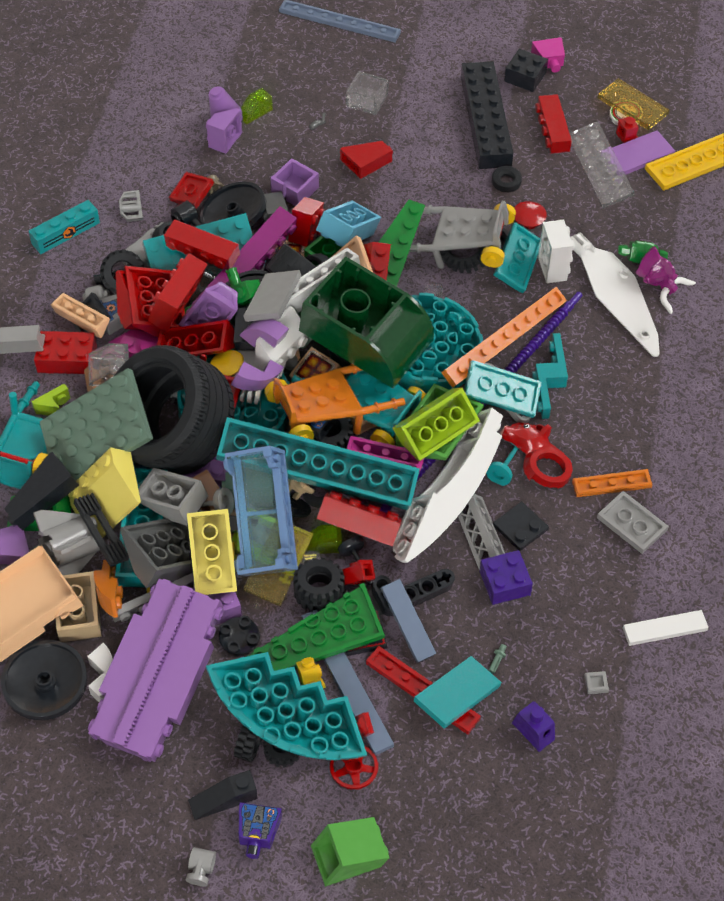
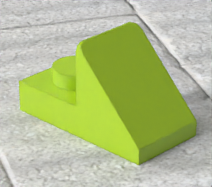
M62 384L31 402L36 414L49 416L60 409L58 405L65 404L71 398L67 386Z

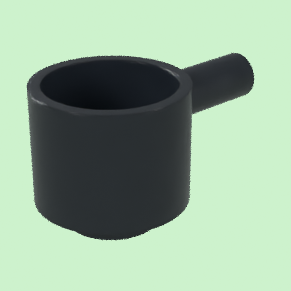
M186 200L171 209L172 221L175 219L188 225L193 224L194 227L202 225L198 221V213L195 207Z

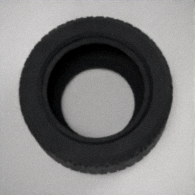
M152 346L130 357L115 375L127 368L133 370L153 440L131 452L132 461L150 469L168 470V472L179 475L195 472L207 465L217 456L227 417L234 418V397L225 376L210 363L174 346ZM185 389V404L182 415L174 428L162 437L159 429V416L162 407L172 394Z

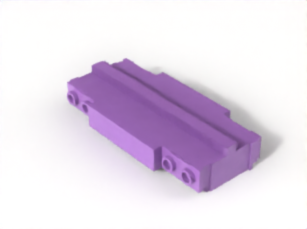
M158 579L157 584L152 586L150 591L151 598L148 603L144 604L141 612L142 616L133 615L100 686L99 692L104 696V699L100 700L97 707V716L90 721L88 726V734L93 739L102 740L109 746L138 756L148 762H155L157 757L162 755L165 738L170 736L173 729L172 722L181 725L214 649L209 639L213 638L216 630L215 624L217 620L222 618L224 612L220 600H213L207 595L195 592L190 587L178 586L166 579Z

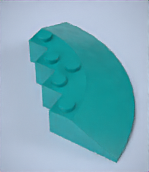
M268 652L206 665L211 683L228 710L239 722L266 742L285 751L315 759L348 760L367 756L348 696L327 700L321 681L300 686L295 667L274 671Z

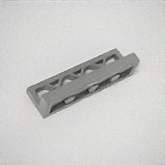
M473 494L468 502L469 509L467 514L461 511L458 518L480 570L484 551L488 552L489 557L505 554L483 498ZM471 518L476 522L473 530L469 529ZM477 534L482 537L480 547L475 544Z

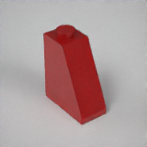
M383 141L340 148V160L360 179L392 162L393 150Z

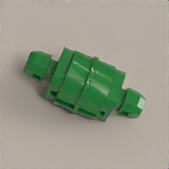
M635 240V242L630 241L629 247L628 245H619L618 253L627 256L628 260L632 261V263L640 264L650 248L655 246L658 249L659 247L652 242ZM659 249L660 256L667 259L668 252Z

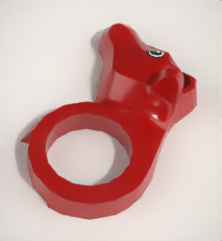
M527 423L518 427L504 426L500 432L502 438L513 443L526 454L523 470L529 481L533 479L539 485L548 488H561L569 482L573 471L572 463L562 451L549 442L548 438L552 429L549 424L543 426L542 424L532 425ZM543 458L554 460L562 468L563 474L558 477L547 476L539 470L536 461Z

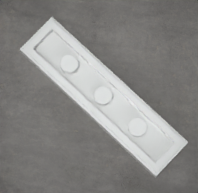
M702 610L625 624L623 625V630L628 645L631 646L704 632L708 630V625Z

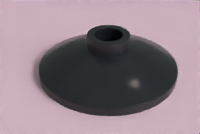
M290 495L292 518L309 516L311 507L300 498L295 500ZM274 497L273 503L276 507V500Z

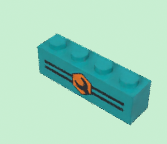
M86 200L29 230L31 244L40 254H43L100 223L97 208L89 200Z

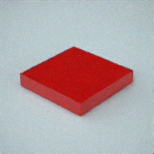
M186 172L168 198L170 201L178 204L187 200L197 209L213 186L214 181L211 178Z

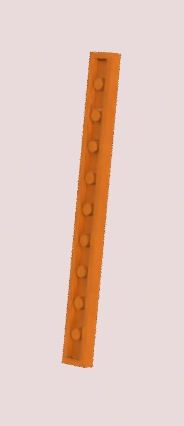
M555 287L441 373L453 388L467 377L470 361L474 360L485 364L567 300L559 289Z

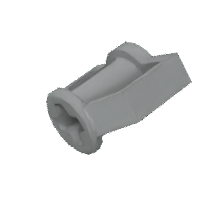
M139 190L123 192L119 200L120 214L127 222L143 220ZM137 197V200L123 201L126 198ZM139 212L138 215H129V216H126V215L124 214V213Z

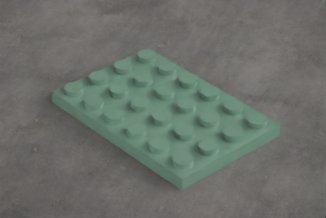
M129 368L40 421L48 454L53 452L75 480L79 479L110 447L132 452L153 440L133 370Z

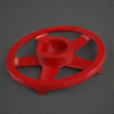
M365 746L366 751L374 760V766L363 764V757L342 760L345 766L334 772V760H330V773L334 781L340 786L351 790H359L371 784L378 773V761L372 750ZM361 772L373 773L366 782L360 784ZM350 774L353 785L342 782L338 777Z

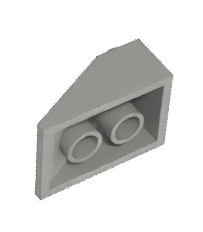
M157 468L152 469L138 488L142 505L170 521L188 526L187 513L198 512L208 497L201 480Z

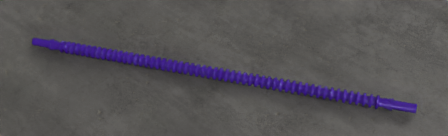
M577 292L569 301H566L563 308L558 309L553 317L550 318V321H547V324L538 331V334L508 364V367H505L506 371L515 373L521 368L524 362L530 358L553 330L559 326V323L568 316V312H571L574 305L583 296L581 292ZM424 458L417 481L422 477V474H425V470H428L432 463H435V459ZM382 504L380 511H390L392 506Z

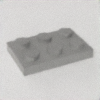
M624 491L597 515V519L641 554L655 543L669 527Z

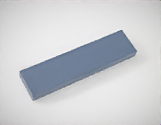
M398 579L381 587L380 589L415 661L418 663L435 655L436 652L401 580Z

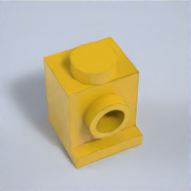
M307 657L302 661L296 662L301 685L321 681L323 688H326L321 678L322 671L320 665H316L313 658Z

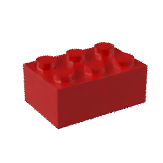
M40 331L41 334L45 335L43 351L35 352L34 362L37 373L85 374L84 370L87 367L94 368L97 349L94 332Z

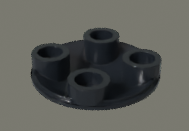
M245 615L227 620L221 624L219 629V642L224 650L234 655H244L253 651L260 640V632L257 625L250 617Z

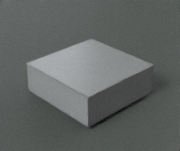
M605 671L584 674L587 694L609 692Z

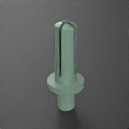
M501 644L499 650L494 651L496 655L490 665L489 672L495 673L502 657H506L504 653L506 645Z

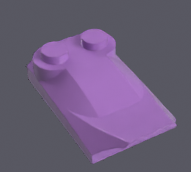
M218 282L206 288L191 308L186 311L179 325L183 327L227 319L229 321L238 310V292L223 282Z

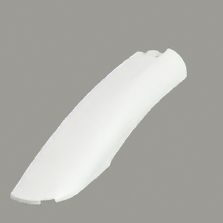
M493 408L481 411L478 414L480 421L466 431L440 474L420 496L412 499L411 507L405 512L393 544V551L396 553L395 558L400 562L407 563L430 546L458 517L479 487L502 438V435L497 431L501 426L503 416Z

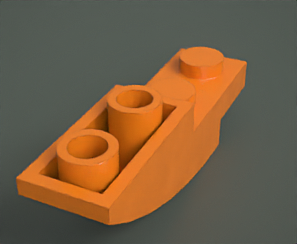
M103 560L102 570L94 571L97 598L103 610L113 618L118 617L119 609H122L121 598H123V588L118 586V580L115 578L116 566L110 567L108 562Z

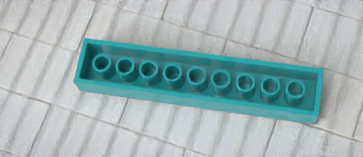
M227 417L216 460L224 461L225 453L273 446L285 450L288 479L328 490H335L343 494L408 510L411 507L420 468ZM264 457L242 459L243 467L273 475L272 469L268 468Z

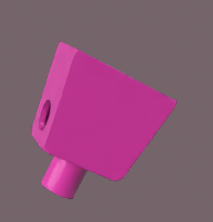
M562 38L532 42L531 53L547 58V68H551L552 72L560 71V66L564 65L565 58Z

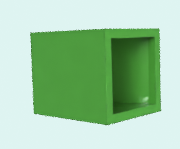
M374 817L328 824L311 844L325 887L380 868L389 859L388 849L384 845L380 828L376 824Z

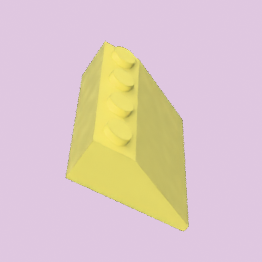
M110 447L76 480L79 486L68 494L71 507L76 514H79L74 505V499L82 498L84 495L86 497L87 494L93 493L113 529L141 503L131 452ZM96 515L90 516L95 518L97 529L103 538L106 533Z

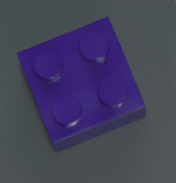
M519 550L481 560L479 572L492 605L531 595L533 583Z

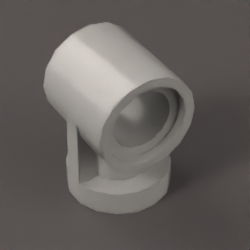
M193 847L188 864V869L192 870V873L187 874L186 882L202 887L208 885L209 879L205 875L212 874L216 860L215 851Z

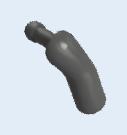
M323 112L322 119L312 122L309 128L314 130L318 126L325 124L326 113Z

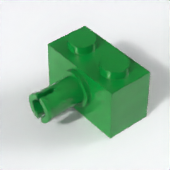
M237 267L226 270L230 287L238 292V308L249 305L260 285L259 279L241 282Z

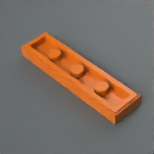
M648 469L572 479L576 497L652 488Z

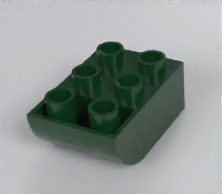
M346 256L302 304L299 325L301 333L391 388L396 386L434 340V329L428 314L411 295Z

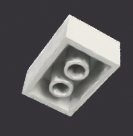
M564 219L543 222L538 259L546 283L567 281L568 274L571 271L570 262L573 261L572 250L575 249L574 240L570 238V229L566 226Z

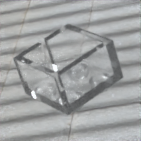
M358 71L346 91V107L356 110L363 109V112L377 115L388 96L389 80Z

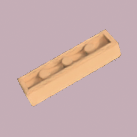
M62 293L51 304L54 311L61 317L88 332H94L95 336L99 338L103 337L110 321L107 316L65 293Z

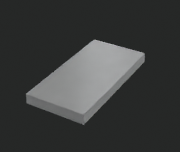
M300 270L265 274L244 314L245 321L281 318L301 277Z

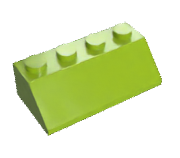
M452 388L392 428L400 443L418 461H421L478 423L480 419L463 388Z

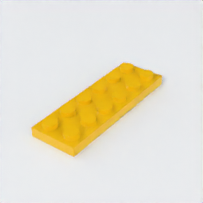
M724 133L647 163L645 170L664 191L724 166Z

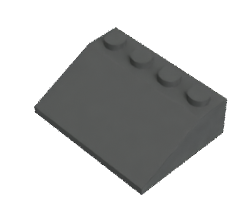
M161 519L121 527L120 531L134 573L146 588L157 584L158 579L174 582L193 573L188 526L170 521L169 519Z

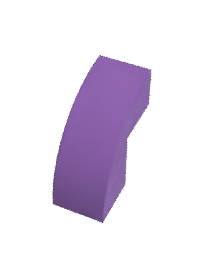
M274 319L253 321L240 336L253 347L256 346V340L261 337L275 348L285 338L289 328Z
M270 360L262 372L252 365L243 362L231 385L247 391L265 389L270 382L278 377L284 367Z

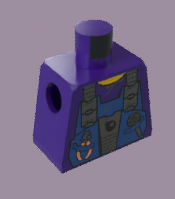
M240 802L239 843L240 845L247 846L246 856L248 858L258 859L261 848L271 849L282 819V808Z

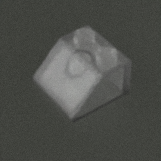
M108 343L88 354L89 386H99L114 377L120 367L129 359L128 344Z

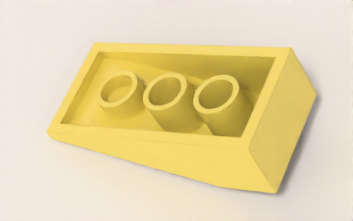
M228 509L187 513L195 592L209 595L237 591Z

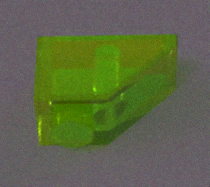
M263 88L248 95L241 106L242 121L245 124H249L273 110L272 96Z
M320 525L308 532L313 535V538L304 555L339 553L337 549L342 544L340 527Z

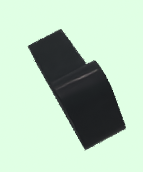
M441 569L405 585L404 588L407 594L412 595L414 598L411 599L413 607L448 592L452 588L455 575L449 569ZM380 575L373 582L372 595L384 615L394 616L390 607L386 605L387 601L382 591L377 588V585L385 586L392 582L389 577ZM428 586L431 591H424L422 587Z

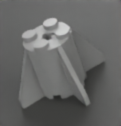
M48 510L33 512L40 531L38 535H41V538L38 539L39 544L33 546V548L42 545L62 575L79 573L96 552L100 550L80 514ZM91 517L93 523L97 528V522L95 518Z

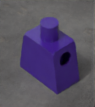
M535 701L521 710L512 721V724L538 752L555 740L554 721Z

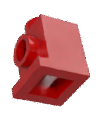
M628 116L618 120L616 134L623 143L638 138V125L633 117Z
M358 560L357 562L350 563V567L342 569L345 585H357L375 580L376 578L372 560Z

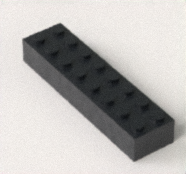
M494 61L462 63L461 81L478 168L492 169L501 166H512L513 149Z

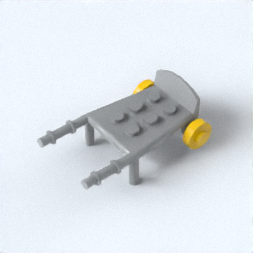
M502 200L500 204L494 207V210L448 206L432 207V205L424 208L423 214L441 213L433 243L411 245L409 252H433L437 267L442 269L444 263L440 251L486 246L481 254L482 263L492 268L500 267L503 264L505 254L501 250L500 237L503 225L507 226L515 220L516 210L514 207Z

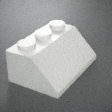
M291 306L282 314L281 318L276 320L288 327L289 330L285 338L275 348L261 337L256 340L255 365L262 369L266 367L270 360L284 367L285 362L289 358L292 359L300 347H304L308 341L307 336L299 331L300 317Z

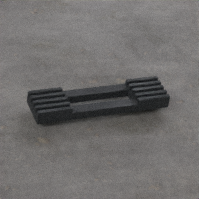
M91 493L90 495L87 494L86 497L84 495L82 498H75L74 505L109 566L128 561L129 555L127 550L114 533L94 494ZM96 515L111 541L110 545H106L90 516Z

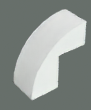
M104 643L87 656L90 666L100 674L88 686L90 694L98 702L104 699L99 689L113 660L109 649Z

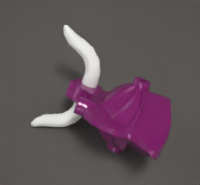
M653 246L644 255L635 273L639 277L644 278L643 281L646 284L661 286V304L672 314L673 310L667 301V294L675 293L678 289L677 284L695 285L696 282L678 277L679 275L675 273V267L671 262L660 256L658 249Z

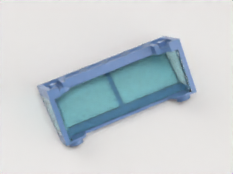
M264 446L225 453L223 465L224 469L232 475L240 555L234 561L237 574L249 576L298 570L285 450L273 446Z

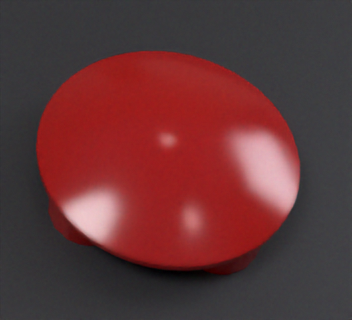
M525 201L514 207L516 210L515 221L528 229H534L546 220L547 213L545 208L536 202Z

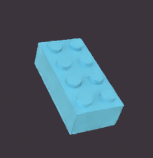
M352 200L324 211L316 230L323 237L336 241L335 243L338 246L343 247L356 235L361 240L372 236L381 217Z

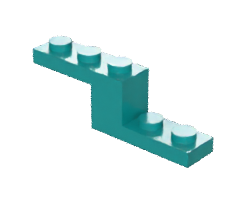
M554 333L552 341H549V352H553L551 363L536 364L535 371H532V379L542 381L537 404V412H541L542 419H549L551 405L548 388H562L567 385L568 374L560 333Z

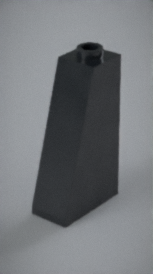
M53 452L48 454L4 508L9 515L6 518L13 527L17 525L23 531L35 521L33 512L49 510L79 486Z

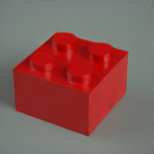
M304 197L292 209V215L297 218V228L292 235L289 234V242L308 247L315 241L318 235H321L316 228L325 211L323 209L324 202Z

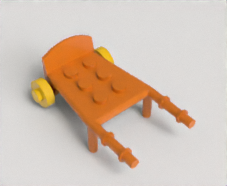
M354 364L291 384H287L285 380L275 378L264 389V394L268 401L276 404L280 402L289 418V434L311 440L314 438V433L306 423L355 416L353 433L360 434L363 415L374 412L378 414L382 410L391 408L395 410L397 407L405 405L404 398H392L391 401L383 403L374 402L373 405L361 407L344 377L345 374H357L358 371H362V369Z

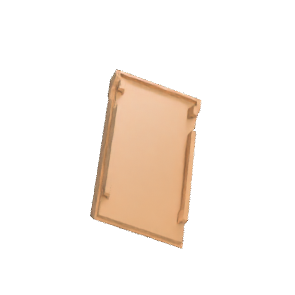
M42 545L37 546L0 571V662L44 633L45 629L43 626L58 616L63 620L71 612L83 606Z

